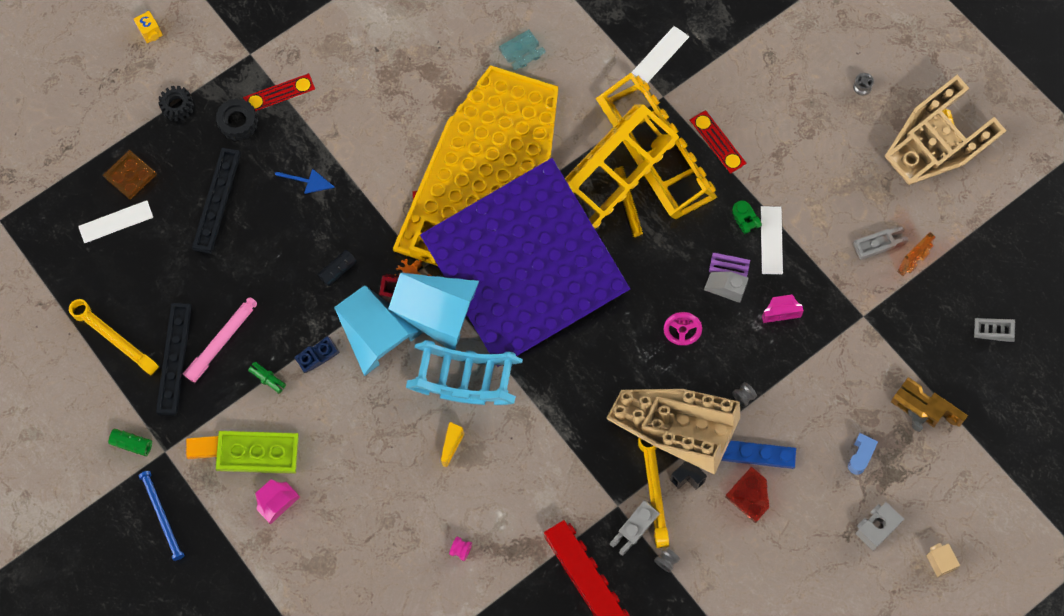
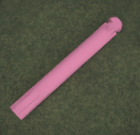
M249 297L246 299L247 302H244L200 356L195 358L183 373L185 377L194 383L209 367L208 364L253 311L252 308L256 307L257 302L253 298Z

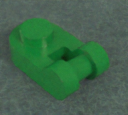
M738 201L734 204L732 214L744 234L749 233L753 228L762 227L761 220L756 216L748 202Z

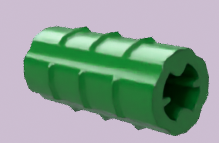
M115 428L112 430L108 440V444L146 457L152 448V440Z

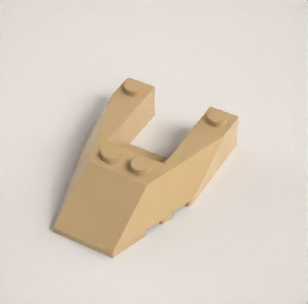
M958 75L913 110L884 156L908 185L964 166L1006 132V129L993 117L966 139L948 119L943 111L970 89Z

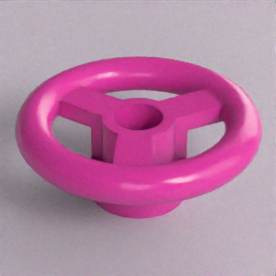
M679 312L671 315L665 321L663 330L670 342L676 345H689L696 342L701 336L702 324L695 315ZM670 326L677 329L679 339L671 335L669 331ZM696 327L694 336L685 340V334L690 329Z

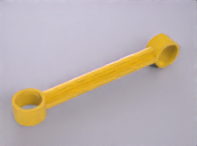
M77 299L70 304L69 312L74 319L85 321L136 362L146 373L152 375L159 368L151 358L140 352L93 314L90 306L84 300ZM78 306H86L82 314L74 315V311Z
M638 438V446L644 452L651 506L661 513L653 522L656 548L669 547L655 452L657 447H645L641 443L642 439Z

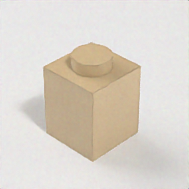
M941 543L930 548L931 551L926 555L937 577L950 573L960 566L949 543L943 546Z

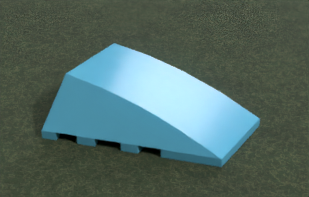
M400 273L388 309L446 348L456 350L461 336L460 331L470 302L474 298L479 280Z
M365 285L334 307L364 376L380 365L378 360L407 338L411 342L423 333L389 310L390 303Z

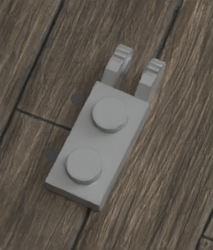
M901 226L855 240L853 245L860 260L905 245L909 240L908 237L894 240V236L900 235L904 231Z
M644 500L621 527L610 545L614 547L623 536L629 541L619 552L623 556L632 545L637 543L661 513Z

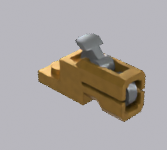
M909 377L891 400V403L909 414L912 418V428L918 432H921L923 429L922 424L924 422L935 427L942 416L950 424L960 427L968 416L935 392L929 397L923 393L922 386Z

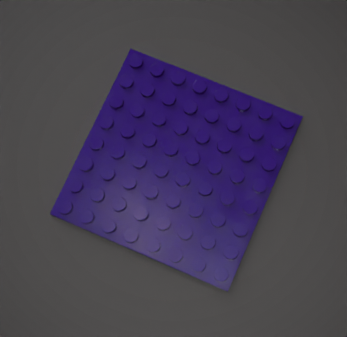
M553 158L420 234L445 278L479 280L474 298L470 302L467 316L490 354L513 352L518 356L630 290V287Z

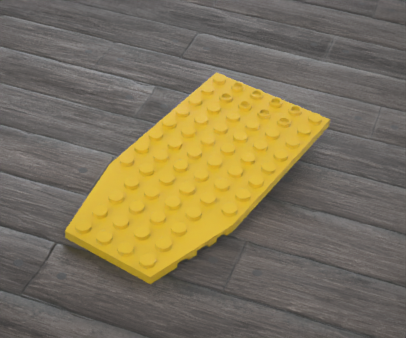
M491 65L477 82L475 88L468 93L465 101L458 106L455 114L448 119L394 244V252L438 266L420 234L551 158L558 86Z

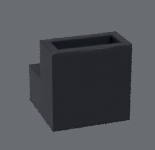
M685 461L671 474L670 481L678 489L688 481L697 490L705 483L707 475L698 466Z

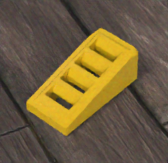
M452 422L448 424L441 456V462L444 467H448L464 436L463 428Z

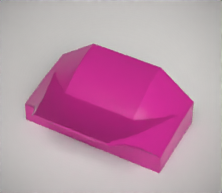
M792 294L773 297L769 306L762 314L763 323L801 318L804 311L803 306L796 301Z
M270 479L255 493L257 498L256 510L271 524L295 503L300 496L287 482L281 483Z

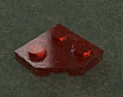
M750 467L726 494L725 498L754 523H757L769 509L767 479L753 467Z

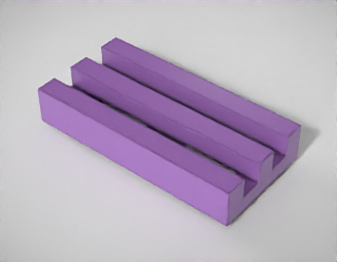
M713 253L709 272L731 271L714 267V265L729 269L742 270L744 273L731 272L747 277L750 260Z

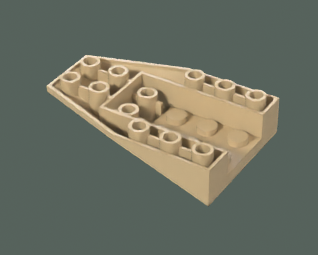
M686 389L621 390L607 416V420L653 446L715 474L740 420V402Z

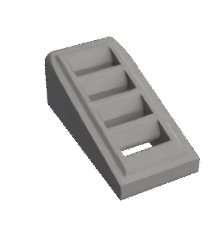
M975 318L974 338L1015 342V320ZM981 324H985L984 333H980ZM989 325H993L992 333H989ZM997 326H1001V333H997ZM1005 327H1009V334H1005Z

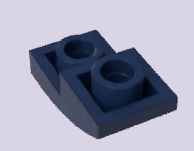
M327 336L315 346L307 347L294 358L302 371L307 373L329 361L340 352L331 337Z

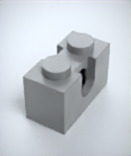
M887 502L882 507L878 504L870 512L873 516L869 520L864 518L857 525L859 530L856 532V535L873 551L904 520ZM879 521L882 529L875 527L873 522Z

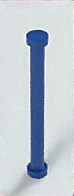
M144 471L139 474V478L143 480L173 554L172 559L177 561L185 555L180 551L151 481L150 471Z

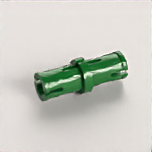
M257 362L252 363L257 370L251 366L249 367L248 371L259 378L262 384H267L278 394L282 392L280 387L283 389L286 387V383L275 377L272 371H267Z

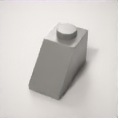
M731 271L711 272L704 290L740 303L749 278Z

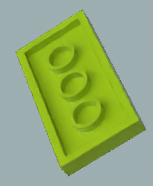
M219 431L216 471L296 474L299 434Z

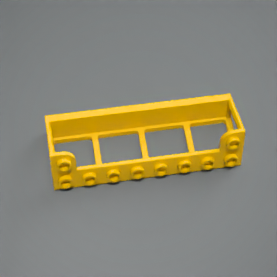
M629 73L596 98L614 127L622 118L614 102L640 90L654 109L652 112L675 133L678 132L673 123L670 124L667 120L669 116L666 111L659 108L658 104L660 102L654 94H650L649 90L651 88L645 80L643 81L639 75L636 77L633 73ZM630 79L635 84L611 97H608L611 93H613L623 84L628 82ZM630 132L629 137L640 146L633 133ZM682 137L678 138L675 144L691 169L663 182L653 165L651 171L645 175L664 208L674 219L717 198L714 193L716 188L705 178L707 175L701 166L698 168L695 163L697 161L696 157L692 152L689 153L686 147L688 145ZM623 140V143L639 166L645 158ZM695 173L697 176L696 180L702 190L678 206L668 190V186ZM704 193L709 195L708 197L686 207Z
M643 104L634 105L565 178L572 192L578 195L595 211L589 218L594 229L600 226L601 220L613 212V207L626 198V193L638 185V180L651 171L652 165L659 162L666 150L671 149L679 138L671 128ZM648 117L668 134H661ZM643 119L658 136L651 144L653 151L650 154L629 137V133ZM623 140L645 158L625 181L604 163V160ZM598 166L620 184L600 208L579 190V186Z

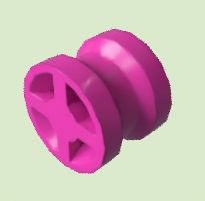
M457 536L451 546L449 555L458 556L460 560L465 561L471 550L472 542H464Z

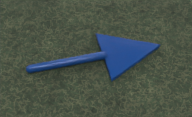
M313 169L309 179L275 172L276 176L307 182L304 194L335 188Z

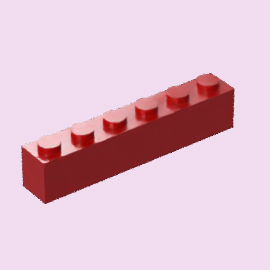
M563 520L546 530L544 538L594 616H630L626 609L622 610L618 604L620 600L614 591L610 592L607 585L609 583L603 574L599 575L596 568L598 566L592 557L588 558L585 553L587 548L582 540L578 541L574 536L576 531L571 523L567 524Z

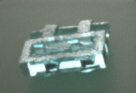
M530 30L499 46L500 52L508 63L516 61L511 64L514 70L526 67L527 63L532 60H538L541 58V55L546 53L543 47L535 49L539 46V42ZM527 52L530 53L527 56L522 57V55L526 54Z

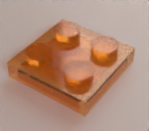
M130 150L103 174L107 181L130 200L157 175L152 168Z
M929 232L904 257L897 272L902 276L907 272L912 273L918 266L917 263L920 260L924 261L929 256L930 250L934 247L933 241L936 236Z

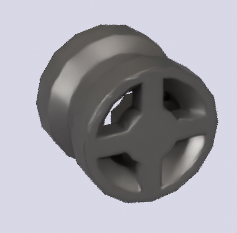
M860 73L856 77L853 88L858 95L864 96L870 93L874 84L872 75Z
M746 382L741 384L739 390L735 389L732 392L736 401H739L743 407L747 406L750 400H754L757 397L755 390Z
M663 547L661 550L662 554L656 557L654 561L665 571L671 572L674 563H678L680 558L670 549Z

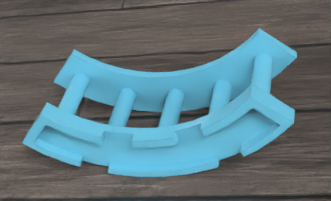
M429 340L415 344L414 348L422 350L423 356L418 377L407 380V389L428 396L432 392L439 394L440 399L468 404L485 405L486 401L494 402V405L515 403L516 396L509 394L507 390L512 364H519L523 361L515 353L477 354L474 351L461 352L435 345L433 341ZM431 354L444 357L439 382L436 384L428 382L426 379ZM451 359L465 362L461 386L458 389L446 385ZM473 363L486 364L482 389L479 391L468 389ZM494 365H504L499 389L489 391Z

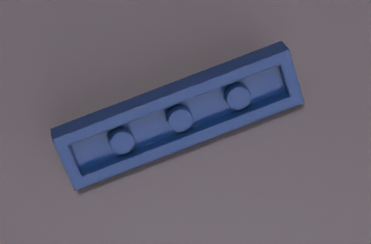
M730 441L721 461L794 469L796 448Z

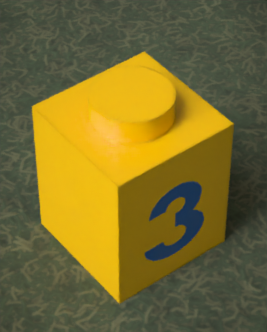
M150 11L134 18L136 26L146 43L156 41L159 37L163 36Z

